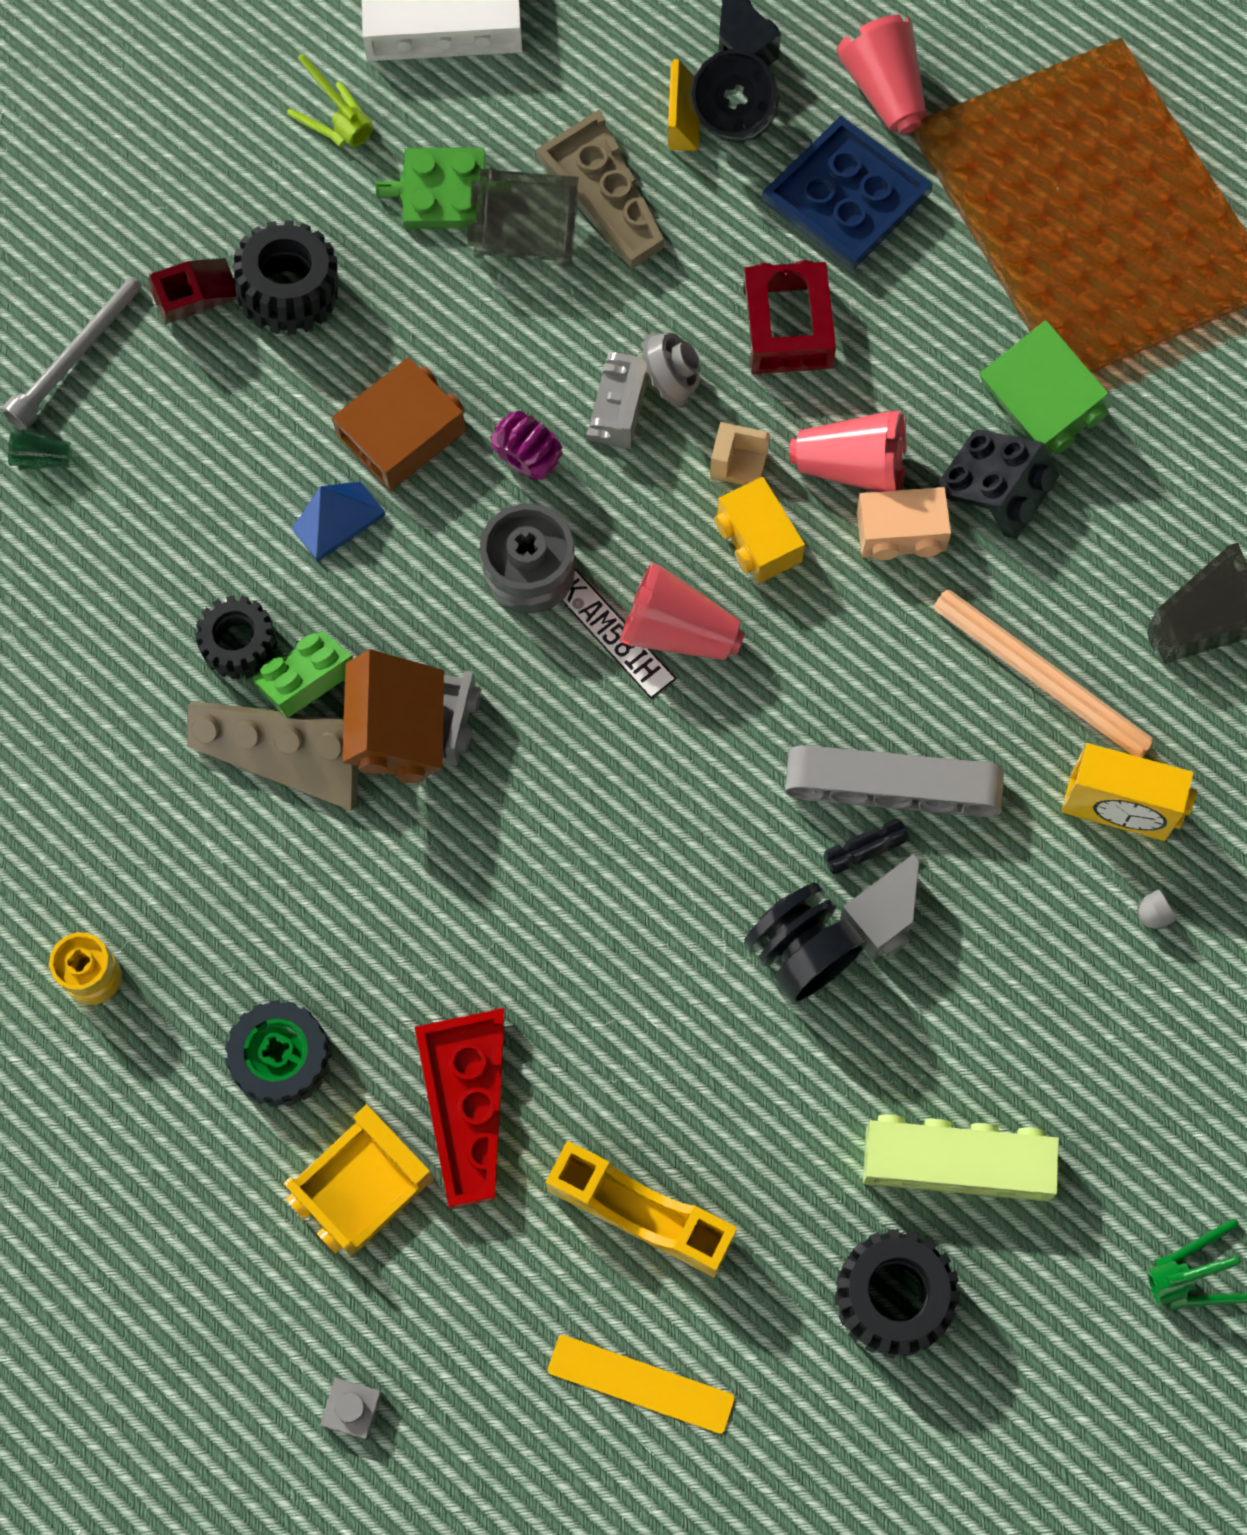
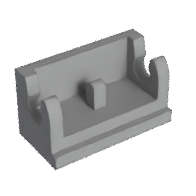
M621 353L608 354V363H604L597 398L586 434L587 441L631 449L649 375L645 372L646 363L641 358L642 355L637 357Z

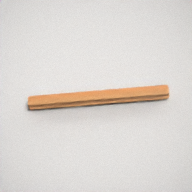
M946 590L937 599L934 607L935 611L1128 753L1142 758L1151 748L1154 740L1150 735L953 591Z

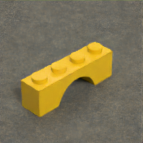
M568 1140L545 1182L549 1193L715 1278L736 1236V1226L695 1205L678 1202L640 1184L621 1172L609 1161Z

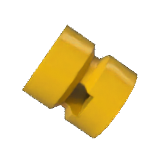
M82 932L67 935L56 943L50 954L49 968L52 977L75 1001L84 1005H97L108 1001L116 994L122 979L120 963L98 937Z

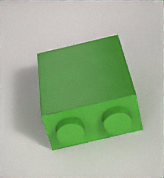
M1046 320L979 373L984 387L1028 439L1043 442L1049 455L1053 452L1057 455L1065 451L1074 442V435L1086 426L1092 428L1098 425L1108 415V409L1112 406L1107 390Z

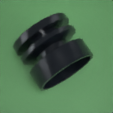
M739 49L717 52L703 62L694 77L691 92L694 111L707 130L722 141L733 143L755 140L766 132L777 116L780 100L775 78L764 60L750 51ZM739 89L743 90L742 94L747 100L746 104H738L736 109H732V103L727 98L728 95H736Z
M814 882L787 895L774 904L744 938V944L750 952H758L764 949L758 957V962L762 966H769L782 959L785 961L775 974L774 981L792 1003L805 1000L831 982L862 953L867 945L865 939L849 920L844 919L828 927L826 926V923L836 911L837 905L832 900L820 903L824 898L825 891L818 883Z

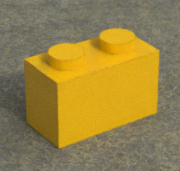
M763 476L718 498L717 516L714 517L718 531L725 540L728 538L732 540L737 549L735 556L739 566L744 573L751 572L757 584L802 563L805 544Z

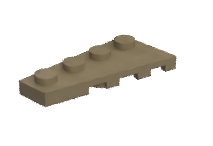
M193 701L187 705V747L350 811L357 806L358 766L342 763L343 719L296 713L286 718L280 711Z

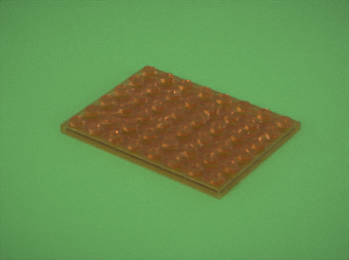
M1122 37L920 119L922 125L919 127L912 125L914 131L911 134L1029 332L1046 320L1091 373L1247 306V232Z

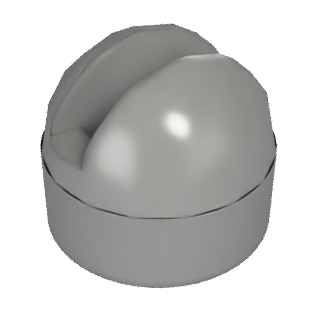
M1159 889L1146 895L1138 905V918L1147 927L1160 929L1176 921L1172 909Z

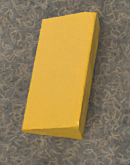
M673 59V62H671L668 147H670V150L696 151L699 148L700 118L694 111L691 97L695 76L679 59Z

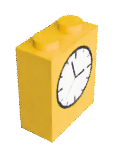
M1086 743L1071 772L1061 813L1165 841L1174 828H1181L1185 814H1191L1197 794V789L1190 788L1193 772Z

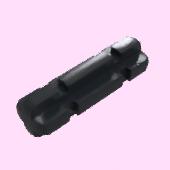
M893 819L884 823L881 830L878 827L845 841L846 844L843 847L838 844L827 849L823 856L825 864L832 874L842 872L849 868L848 865L850 863L857 865L886 852V848L889 845L891 848L905 843L909 837L907 829L900 819Z

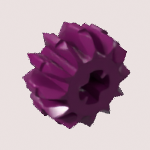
M522 411L510 412L505 419L502 418L490 437L492 448L499 454V458L509 464L510 468L517 470L520 475H526L530 480H543L548 473L555 469L559 463L558 460L563 455V447L561 442L555 438V434L549 431L544 423L538 422L533 416H527Z

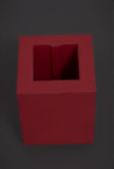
M226 258L186 261L149 274V288L164 325L237 299L235 280Z

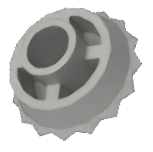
M651 331L650 334H645V341L641 343V347L644 350L641 358L646 363L645 372L651 377L652 386L659 389L661 398L668 399L670 405L677 404L679 407H682L684 403L688 404L689 397L698 388L700 382V360L691 344L673 333L657 334Z

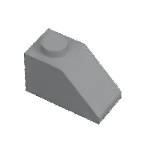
M914 854L843 906L840 920H849L867 942L865 951L873 960L884 952L890 957L909 942V938L906 935H908L913 923L919 860Z

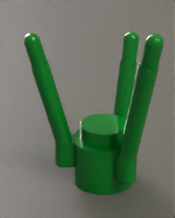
M1232 1219L1174 1253L1154 1260L1156 1267L1147 1269V1278L1152 1294L1159 1306L1169 1303L1171 1311L1190 1306L1247 1303V1294L1188 1296L1189 1292L1195 1291L1194 1280L1241 1264L1240 1257H1230L1193 1269H1189L1186 1263L1177 1264L1239 1226L1238 1220Z

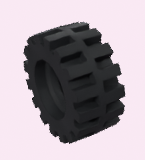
M234 595L226 596V603L222 604L218 599L212 602L215 607L213 610L206 607L202 612L204 619H198L196 624L198 630L195 633L196 642L205 662L212 670L215 669L218 675L225 677L226 674H229L231 679H239L240 674L245 673L246 678L254 676L252 670L257 668L260 671L266 660L270 661L273 659V649H277L276 632L266 609L263 610L260 603L257 601L251 603L249 598L241 596L240 601H236ZM247 625L254 630L253 639L242 649L236 651L226 650L219 645V638L229 627Z

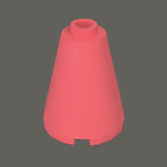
M900 14L881 17L859 27L861 35L853 41H850L847 35L837 46V55L840 62L888 129L893 132L899 131L901 135L917 130L922 125L921 120L926 116L914 29L908 16L905 21L902 20Z
M891 410L800 430L797 439H791L790 463L797 464V469L800 473L874 492L902 490L906 467L901 466L903 453H907L905 416L901 414L902 411Z
M652 562L647 568L632 602L634 605L630 616L626 618L620 642L628 644V646L725 660L729 653L733 655L738 653L745 631L739 629L740 620L663 566Z

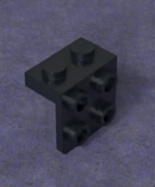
M979 429L969 436L935 488L945 487L946 499L989 509L1003 536L1018 539L1026 525L1034 517L1036 510L1048 492L1054 487L1060 475L1043 442Z

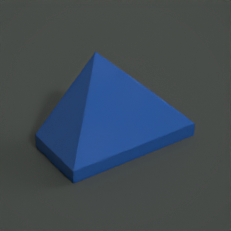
M361 482L320 486L292 530L318 562L386 514Z

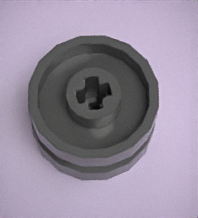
M522 503L504 508L489 520L481 533L479 553L487 590L500 605L519 613L534 614L553 608L561 602L574 584L576 569L574 540L569 525L557 512L543 505Z

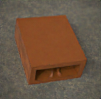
M409 357L332 416L337 437L390 492L466 432L463 415L465 408L459 399L452 393L446 395L438 387L437 379L433 373L425 366L419 368Z
M372 649L348 661L345 665L342 763L358 766L360 771L368 774L387 773L398 776L399 781L404 783L422 782L425 777L441 770L443 764L444 670Z

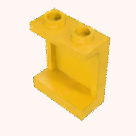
M367 1104L353 1116L356 1123L295 1180L289 1177L283 1183L292 1193L285 1199L303 1220L312 1214L323 1226L316 1234L335 1254L343 1248L351 1258L434 1179L430 1170Z

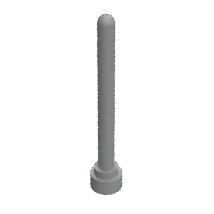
M133 277L127 279L27 393H20L17 397L11 396L0 409L2 415L13 426L26 432L38 419L36 414L40 410L38 405L141 289L140 281Z

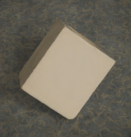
M720 422L711 456L710 478L746 485L762 477L768 453L770 434L766 431Z

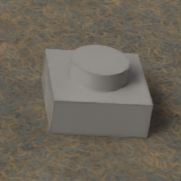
M334 1378L320 1426L368 1440L382 1392Z

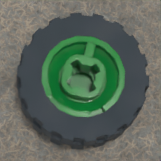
M276 1000L270 1001L269 1004L265 1005L260 1003L254 1006V1009L250 1012H244L239 1017L240 1020L236 1026H232L229 1032V1041H226L225 1051L227 1052V1058H225L226 1065L231 1072L234 1082L253 1101L262 1104V1102L267 1103L270 1107H278L279 1105H286L288 1107L296 1105L295 1102L301 1099L306 1100L309 1098L310 1094L315 1089H319L323 1084L322 1079L325 1074H328L330 1068L328 1060L331 1058V1049L328 1045L329 1040L318 1020L304 1007L301 1009L295 1003L289 1001L287 1003H280Z

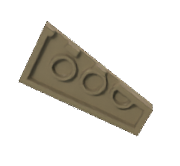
M601 109L536 149L537 160L631 269L664 248L663 236L644 198L640 196L635 186V179L620 155V148L606 126V120Z

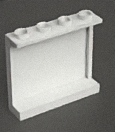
M362 0L363 41L367 61L522 53L519 0Z

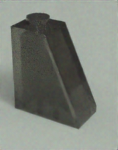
M1238 542L1230 544L1156 610L1147 629V635L1151 647L1154 651L1160 652L1164 664L1247 639V562Z

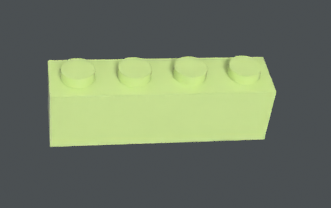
M879 1115L878 1121L870 1120L866 1128L863 1184L1048 1202L1057 1194L1059 1138L1047 1137L1046 1131L1043 1129L1019 1128L1017 1134L999 1132V1126L987 1123H975L971 1125V1129L952 1128L953 1123L943 1119H927L924 1121V1125L907 1124L906 1118L898 1115Z

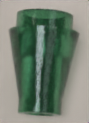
M22 429L21 433L11 432L8 446V464L10 466H18L19 471L60 466L70 467L72 456L71 442L60 441Z

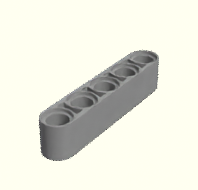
M800 745L788 750L785 793L789 797L808 801L975 817H993L1002 813L1004 768L988 762Z

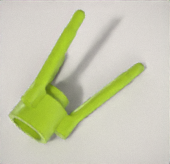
M300 54L298 57L299 61L339 109L332 117L334 130L294 109H288L287 114L298 122L330 138L339 148H342L346 143L353 148L362 145L372 134L374 128L372 120L362 111L341 81L336 83V87L342 97L304 54Z

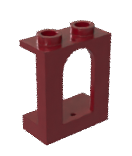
M802 260L794 264L780 265L760 263L755 266L744 267L743 294H746L751 342V374L833 369L836 343L826 261L813 262ZM808 290L813 335L772 338L768 292Z

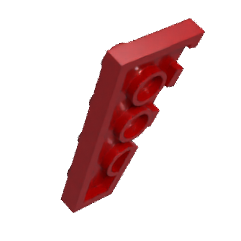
M504 1008L414 1027L447 1203L450 1210L496 1200L505 1027Z

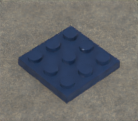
M840 116L762 192V201L854 270L931 194L933 183L843 116Z

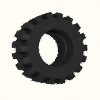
M285 220L284 225H277L276 221L268 222L265 229L258 226L251 230L252 237L244 236L240 241V249L235 250L233 264L236 298L238 305L242 306L243 314L247 319L254 318V325L263 329L267 325L270 327V333L279 334L280 330H287L288 335L297 334L296 329L303 328L305 332L312 330L314 322L321 325L327 319V312L332 313L334 310L335 299L338 298L337 258L334 256V248L331 243L325 242L324 235L318 230L311 233L309 225L302 223L300 227L294 226V221ZM282 271L296 272L305 277L293 284H278L267 279L271 275Z
M890 1229L886 1234L880 1235L877 1232L870 1235L866 1241L860 1242L852 1250L848 1258H846L835 1284L837 1285L835 1306L838 1305L840 1314L838 1317L842 1326L846 1324L850 1330L848 1335L855 1342L859 1340L865 1344L864 1349L875 1353V1351L882 1352L884 1357L894 1358L896 1355L907 1357L927 1349L946 1332V1329L956 1316L955 1308L960 1300V1292L956 1291V1284L959 1282L957 1272L951 1271L948 1265L951 1260L946 1252L941 1255L935 1249L938 1245L930 1238L927 1241L918 1238L919 1233L909 1230L907 1234L899 1233V1229ZM884 1267H900L909 1271L918 1279L923 1289L924 1303L922 1309L914 1318L902 1322L893 1321L884 1317L875 1309L870 1300L868 1288L873 1275Z

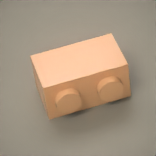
M945 487L860 493L856 514L862 558L873 557L876 560H890L898 555L906 554L932 557L947 550L951 528Z

